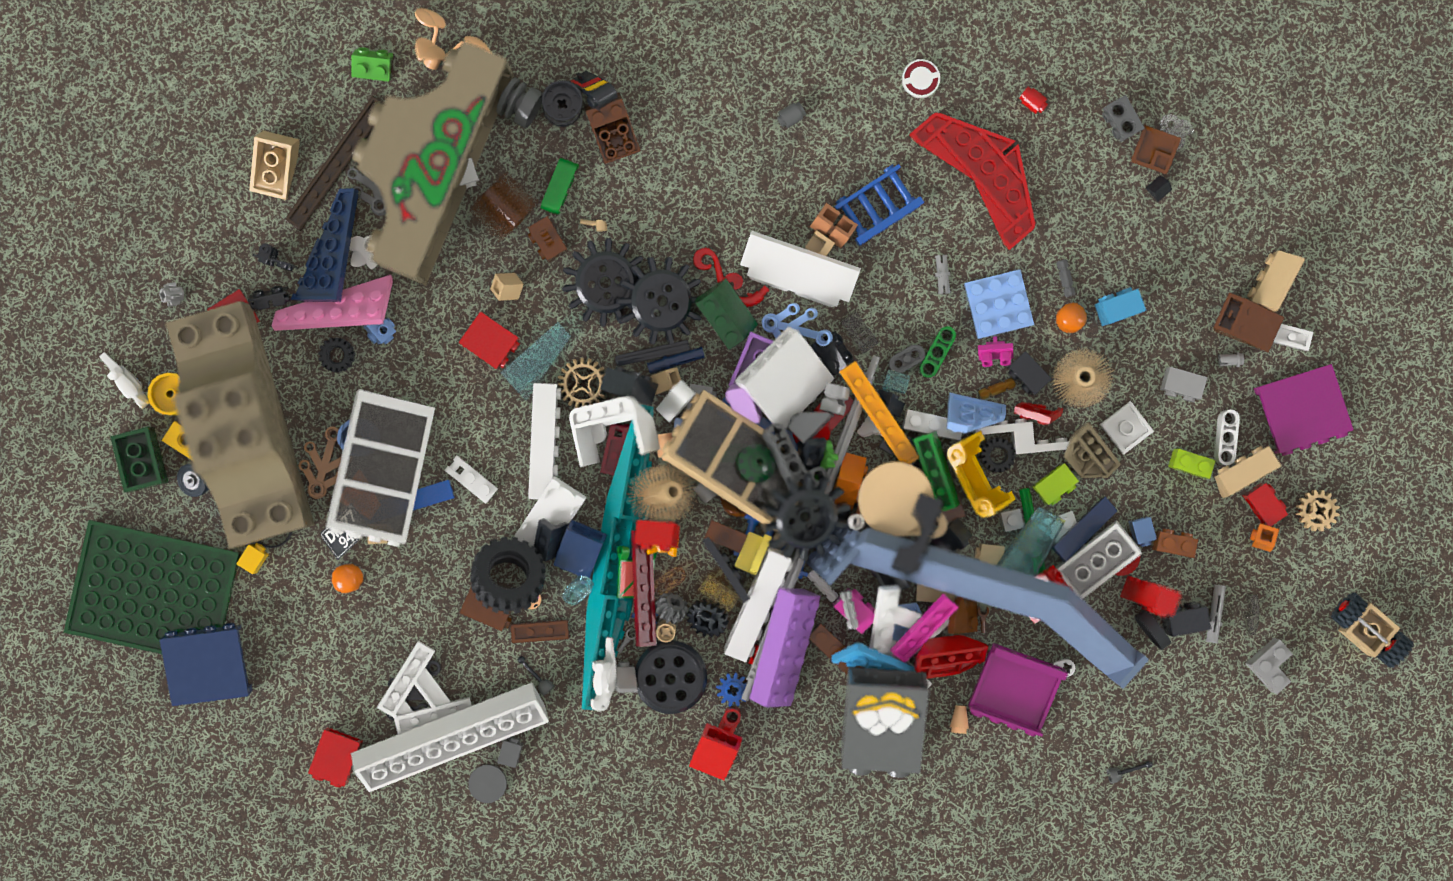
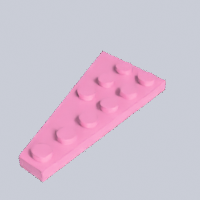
M391 275L344 289L341 302H303L275 311L272 328L274 331L383 324L393 278Z

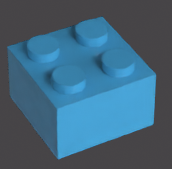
M1132 287L1117 292L1116 297L1110 294L1098 299L1099 303L1095 304V308L1101 325L1105 326L1146 311L1139 289L1132 290Z

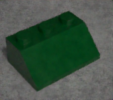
M726 278L694 300L729 350L745 340L758 325Z

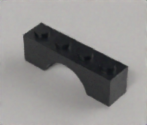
M923 493L919 494L911 515L919 523L920 537L914 544L898 548L890 569L913 577L915 573L919 574L923 562H920L922 554L926 556L930 544H927L929 536L933 537L937 526L934 525L936 518L940 519L944 508L941 507L943 501Z

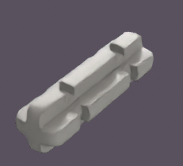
M850 591L841 592L845 616L848 619V628H858V621L855 619L857 616L854 603L851 601L852 594Z

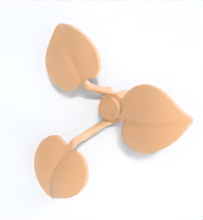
M417 8L415 11L416 18L423 25L433 27L434 35L432 41L426 38H418L416 41V53L419 61L424 60L425 66L432 70H437L441 61H445L447 54L435 45L438 28L443 29L446 24L444 19L436 12L425 8ZM465 36V42L491 52L488 46L480 39L473 36ZM463 41L458 43L453 49L457 50Z

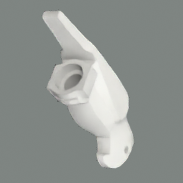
M105 352L99 356L111 371L107 377L115 381L117 387L126 398H133L141 409L150 404L148 397L142 390V383L123 365H118Z
M606 637V657L604 660L592 662V667L595 671L593 686L596 697L591 700V707L597 711H604L608 708L610 698L616 688V659L613 638Z

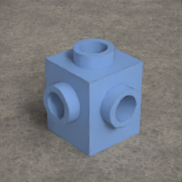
M389 318L384 319L383 324L363 326L368 332L367 337L377 344H387L394 338L393 334L396 332L393 328L395 325Z

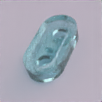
M578 576L565 588L562 595L563 600L571 605L579 604L591 593L594 586L593 581L586 576Z

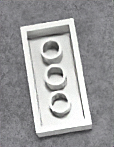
M1116 520L1082 546L1070 559L1056 566V569L1061 572L1067 585L1071 586L1073 591L1083 599L1141 555L1142 552Z

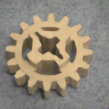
M1312 490L1311 494L1304 493L1306 498H1299L1302 504L1296 505L1300 509V512H1297L1296 515L1302 517L1299 519V522H1305V528L1311 526V531H1316L1317 528L1319 531H1324V527L1327 529L1331 528L1330 523L1336 524L1334 517L1340 515L1336 513L1340 506L1334 505L1337 499H1330L1331 493L1325 494L1324 490L1319 492ZM1315 498H1321V499H1323V500H1325V501L1322 502V503H1319V501L1316 500ZM1316 507H1320V508H1321V509L1319 510V514H1316V513H1315V512L1317 511V508H1316ZM1316 518L1320 523L1316 524L1311 520Z

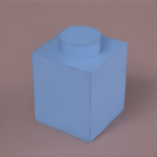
M1151 517L1129 521L1132 537L1136 544L1144 547L1151 545V541L1157 540Z

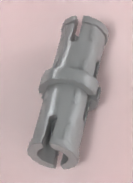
M940 255L935 256L937 267L935 277L938 278V294L944 293L943 286H945V294L951 293L948 255H942L943 263H941Z

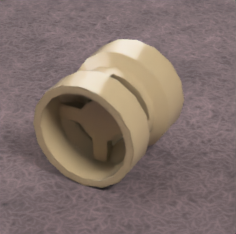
M663 619L657 626L656 635L660 641L670 642L675 637L676 624L673 625L671 622L666 624V621Z

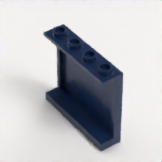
M227 623L223 627L217 628L215 625H210L202 630L189 628L184 630L185 632L177 633V630H172L165 633L160 639L172 706L247 697L251 694L252 684H248L239 634L241 625Z

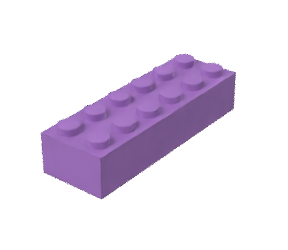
M779 588L752 687L751 700L765 707L791 706L821 596L805 589Z

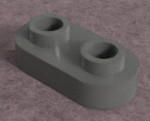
M911 345L892 356L889 360L890 370L900 374L922 362L925 357L924 349L920 345ZM913 351L918 352L917 358L911 356ZM897 360L901 361L902 366L900 368H897L895 366V362Z

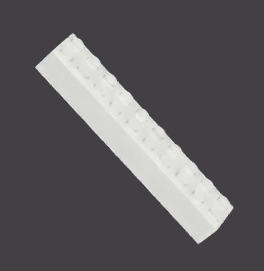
M529 683L351 753L353 769L366 789L371 792L548 723L546 708L533 683Z

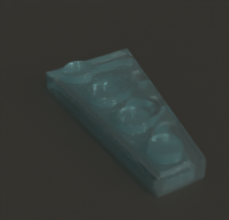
M557 322L500 373L527 401L533 392V383L540 382L571 336Z

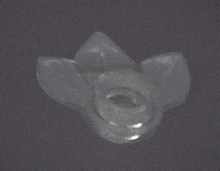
M1173 114L1165 115L1160 121V131L1181 138L1177 148L1180 151L1184 147L1185 136L1194 133L1193 126L1189 121L1178 119ZM1172 120L1173 126L1168 127V122Z

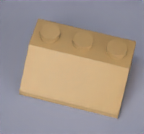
M1282 251L1270 253L1265 261V264H1267L1265 270H1261L1256 278L1258 281L1256 287H1252L1247 295L1249 300L1272 312L1278 311L1305 259Z
M1260 446L1251 451L1252 456L1246 458L1244 455L1235 460L1236 465L1229 468L1227 465L1218 470L1219 475L1215 476V480L1222 498L1236 493L1281 467L1269 446L1264 449Z

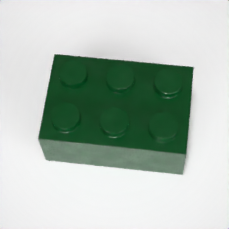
M144 427L110 436L124 493L169 483L155 427Z

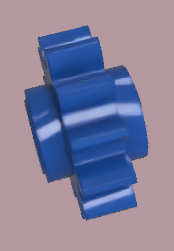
M737 672L734 673V677L727 673L726 680L720 677V681L723 684L716 685L717 689H721L717 696H723L721 703L726 702V700L729 701V707L732 706V702L739 706V700L742 698L747 682L743 683L745 676L738 679ZM731 685H733L734 688L738 687V690H736V694L728 692V689H730Z

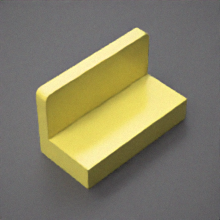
M749 532L735 567L756 576L768 548V541L772 537L766 534L764 537Z

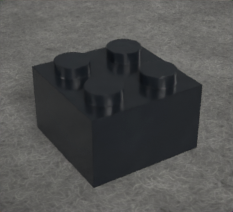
M615 366V369L607 367L600 389L620 397L630 396L639 403L652 406L658 384L651 382V377Z
M1195 601L1186 602L1183 607L1177 606L1173 616L1169 614L1166 617L1161 616L1164 631L1172 637L1212 629L1207 606Z

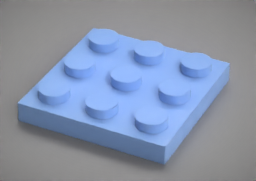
M1021 270L964 283L978 339L1034 325Z

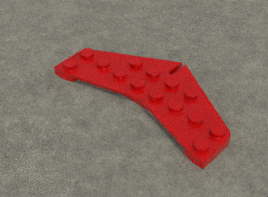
M941 113L932 114L910 133L909 136L917 144L974 180L998 234L1008 250L1013 248L1035 228V219L1019 144L1006 155L1003 154L1015 140Z

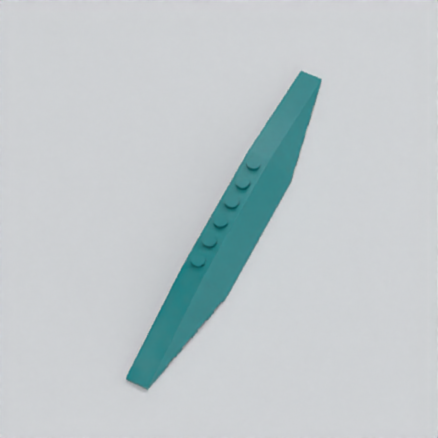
M640 404L653 417L654 407ZM633 420L631 421L607 495L601 532L607 534V537L594 566L588 599L582 709L593 710L591 700L596 697L593 686L595 671L593 670L592 662L604 660L606 657V637L613 638L614 654L617 657L618 651L616 649L619 640L623 639L625 633L623 631L625 620L629 621L633 598H616L619 560L617 547H629L628 559H632L631 531L636 530L637 520L647 521L645 517H648L645 514L641 516V510L644 507L641 508L639 503L635 504V502L643 500L639 499L643 497H635L637 495L632 494L641 490L636 486L640 482L638 478L645 471H649V467L652 468V461H649L650 452L640 453Z

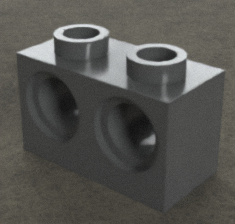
M1126 95L1102 109L1104 120L1107 123L1110 122L1113 127L1112 134L1120 142L1125 141L1144 129L1142 122ZM1114 107L1120 109V116H1117L1113 113ZM1122 125H1129L1130 132H1125L1122 129Z

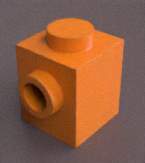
M1259 524L1257 529L1252 530L1250 540H1253L1252 547L1271 552L1275 546L1279 529Z

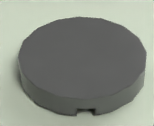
M484 764L477 767L471 773L468 781L471 795L477 801L483 803H492L499 800L507 788V778L504 772L498 766L492 764Z

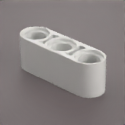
M681 380L668 393L656 410L670 423L696 393Z
M1224 410L1218 415L1214 459L1219 465H1231L1236 459L1240 418L1235 410ZM1227 413L1232 416V421L1229 424L1225 421ZM1226 432L1230 435V440L1227 443L1223 440V435ZM1224 451L1228 454L1226 462L1221 459V454Z

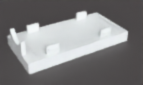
M554 476L514 537L518 538L520 542L523 540L529 542V547L534 546L539 520L545 518L554 526L564 522L569 524L585 501L586 496Z

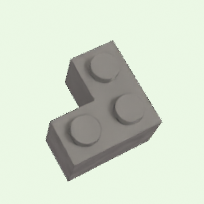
M1273 638L1245 663L1272 693L1278 694L1291 682L1279 666L1293 654L1279 639Z

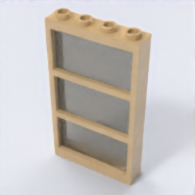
M703 390L699 394L696 393L690 401L692 406L690 409H686L681 416V419H683L682 423L674 428L672 440H668L662 449L664 453L661 458L762 524L773 522L774 516L767 515L762 510L763 506L776 508L779 503L771 491L775 489L782 495L790 491L776 463L772 476L761 483L748 481L742 476L738 468V457L745 447L759 444L768 448L762 436L764 429L732 410L730 406L707 391ZM780 447V452L785 455V449ZM757 459L756 463L761 465V461ZM789 464L790 471L794 472V467ZM798 481V487L803 486L802 483Z

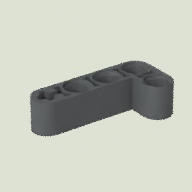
M774 423L764 429L762 433L763 439L771 451L786 484V478L790 477L797 487L798 481L804 486L805 473H810L813 478L812 486L817 487L823 476L828 477L827 471L822 467L806 471L785 428L781 424ZM780 447L785 449V455L780 452ZM789 464L794 467V472L790 471ZM814 473L818 475L819 481L814 479Z

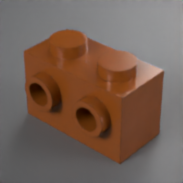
M1164 528L1162 532L1155 531L1157 540L1153 541L1152 550L1195 558L1198 539L1193 538V534L1181 532V536L1175 535L1174 530Z

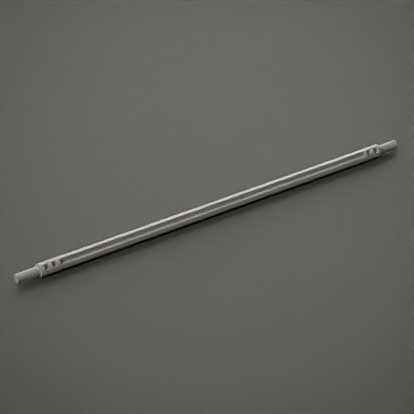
M875 355L871 359L867 372H864L871 385L873 384L874 373L880 357ZM856 396L834 450L839 459L838 461L834 460L835 468L827 469L828 479L830 480L829 486L825 491L827 494L833 488L863 409ZM818 505L814 506L813 510H817ZM808 523L806 525V528H809L811 526V523ZM800 548L796 549L791 570L787 573L782 588L795 587L804 563L799 556ZM770 620L746 679L748 682L741 698L746 701L750 699Z

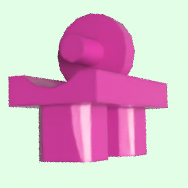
M993 336V342H986V345H978V355L982 366H992V359H1000V365L1010 366L1011 360L1014 358L1013 343L997 342V336Z

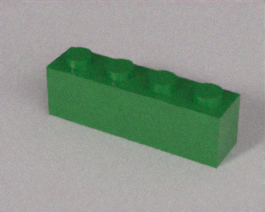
M937 431L914 438L924 474L931 484L935 499L943 501L941 507L944 508L943 511L958 507L960 501Z

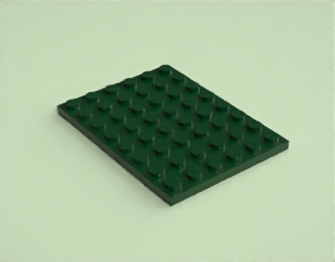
M88 520L63 633L162 654L160 639L168 631L177 630V633L185 632L184 630L189 628L202 630L210 625H215L216 628L223 627L237 571V562L241 552Z

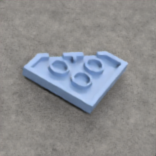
M949 393L947 429H951L954 432L967 433L1002 422L1005 419V404Z

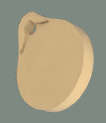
M890 461L876 466L866 475L859 490L858 502L863 518L874 530L894 536H920L919 523L911 515L920 493L935 497L928 478L920 469L906 462ZM943 512L940 519H937L939 525L933 537L929 536V538H937L945 533L947 520Z

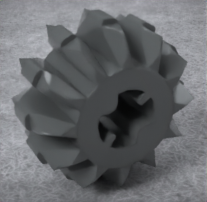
M671 591L663 593L656 602V614L660 615V619H664L666 624L668 622H671L673 625L677 622L680 623L688 613V603L683 601V597H679L677 592L675 594Z

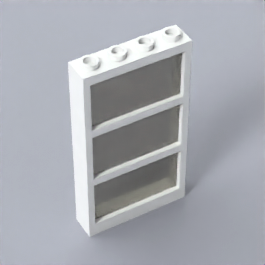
M363 390L356 392L326 528L331 529V533L342 535L343 531L350 533V537L361 539L362 536L369 537V541L377 543L385 540L388 541V545L396 547L406 543L434 415V407Z

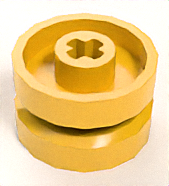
M164 373L152 380L148 387V399L154 410L161 414L178 416L173 396L178 392L179 375Z

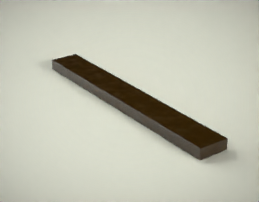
M373 95L284 219L299 231L303 229L353 159L358 142L362 138L367 139L375 126L369 124L371 111L377 102L384 103Z

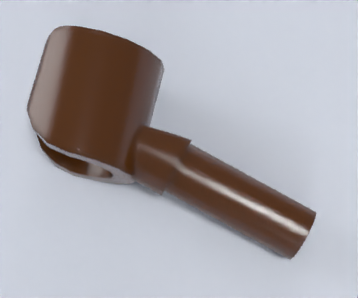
M979 607L977 614L981 621V633H986L985 621L986 616L989 614V608L986 607V614L982 615Z

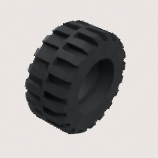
M501 537L500 541H497V539L491 540L489 546L487 544L483 545L481 551L476 553L472 563L470 582H472V592H476V599L483 601L482 606L487 609L490 606L493 608L492 612L498 613L500 610L504 611L503 614L509 615L510 611H514L516 614L521 612V608L527 610L531 607V603H535L538 600L545 582L546 567L542 563V555L536 554L537 549L534 546L529 547V542L525 540L520 542L516 537H512V540H507V537ZM500 563H513L524 571L526 581L517 588H502L492 581L490 570Z

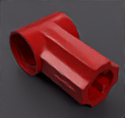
M737 706L727 707L718 728L734 734L741 719L740 709ZM735 712L738 717L735 720H731L727 717V714Z

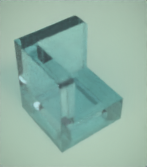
M888 369L882 390L886 392L893 390L905 394L911 376Z

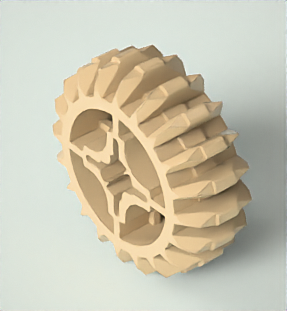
M580 358V364L574 359L573 363L575 366L573 367L567 363L566 366L569 370H561L565 373V377L558 376V379L564 380L563 383H558V387H564L561 390V394L566 393L563 400L566 401L570 398L571 400L568 405L572 406L576 402L575 408H579L580 404H582V407L587 406L588 403L593 405V401L601 403L597 398L599 396L603 399L606 398L605 395L601 394L603 390L600 389L605 373L601 375L604 367L596 369L599 363L596 361L592 366V359L590 358L587 360V364H585L584 358ZM588 368L594 372L583 377L577 372V369ZM572 374L576 379V385L569 391L568 380ZM577 376H579V378L582 379V380H584V381H585V380H588V383H587V384H588V387H587V388H588L590 391H588V390H587L586 388H584V387L578 388V387H579V384H580V383H579L580 380L578 379ZM598 376L599 388L595 394L591 388V382ZM580 391H585L591 398L580 400L575 398L574 395Z

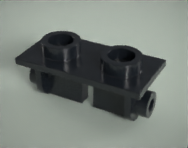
M278 285L264 292L262 289L253 291L248 298V302L253 301L251 302L252 310L256 309V311L270 308L269 301L271 300L274 307L286 305L287 302L291 301L289 294H286L288 286L282 287Z

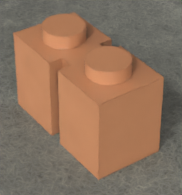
M826 203L810 227L824 236L825 234L828 235V238L835 245L842 248L858 225L843 215L836 226H834L833 222L840 212Z

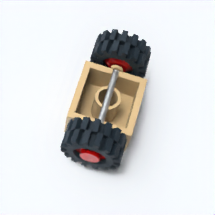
M1353 592L1347 595V598H1343V601L1339 602L1338 606L1334 609L1335 611L1332 612L1331 618L1341 626L1338 630L1366 655L1371 657L1377 656L1389 668H1394L1400 664V661H1404V658L1409 655L1412 647H1414V642L1402 632H1398L1400 628L1373 604L1366 602L1357 593Z

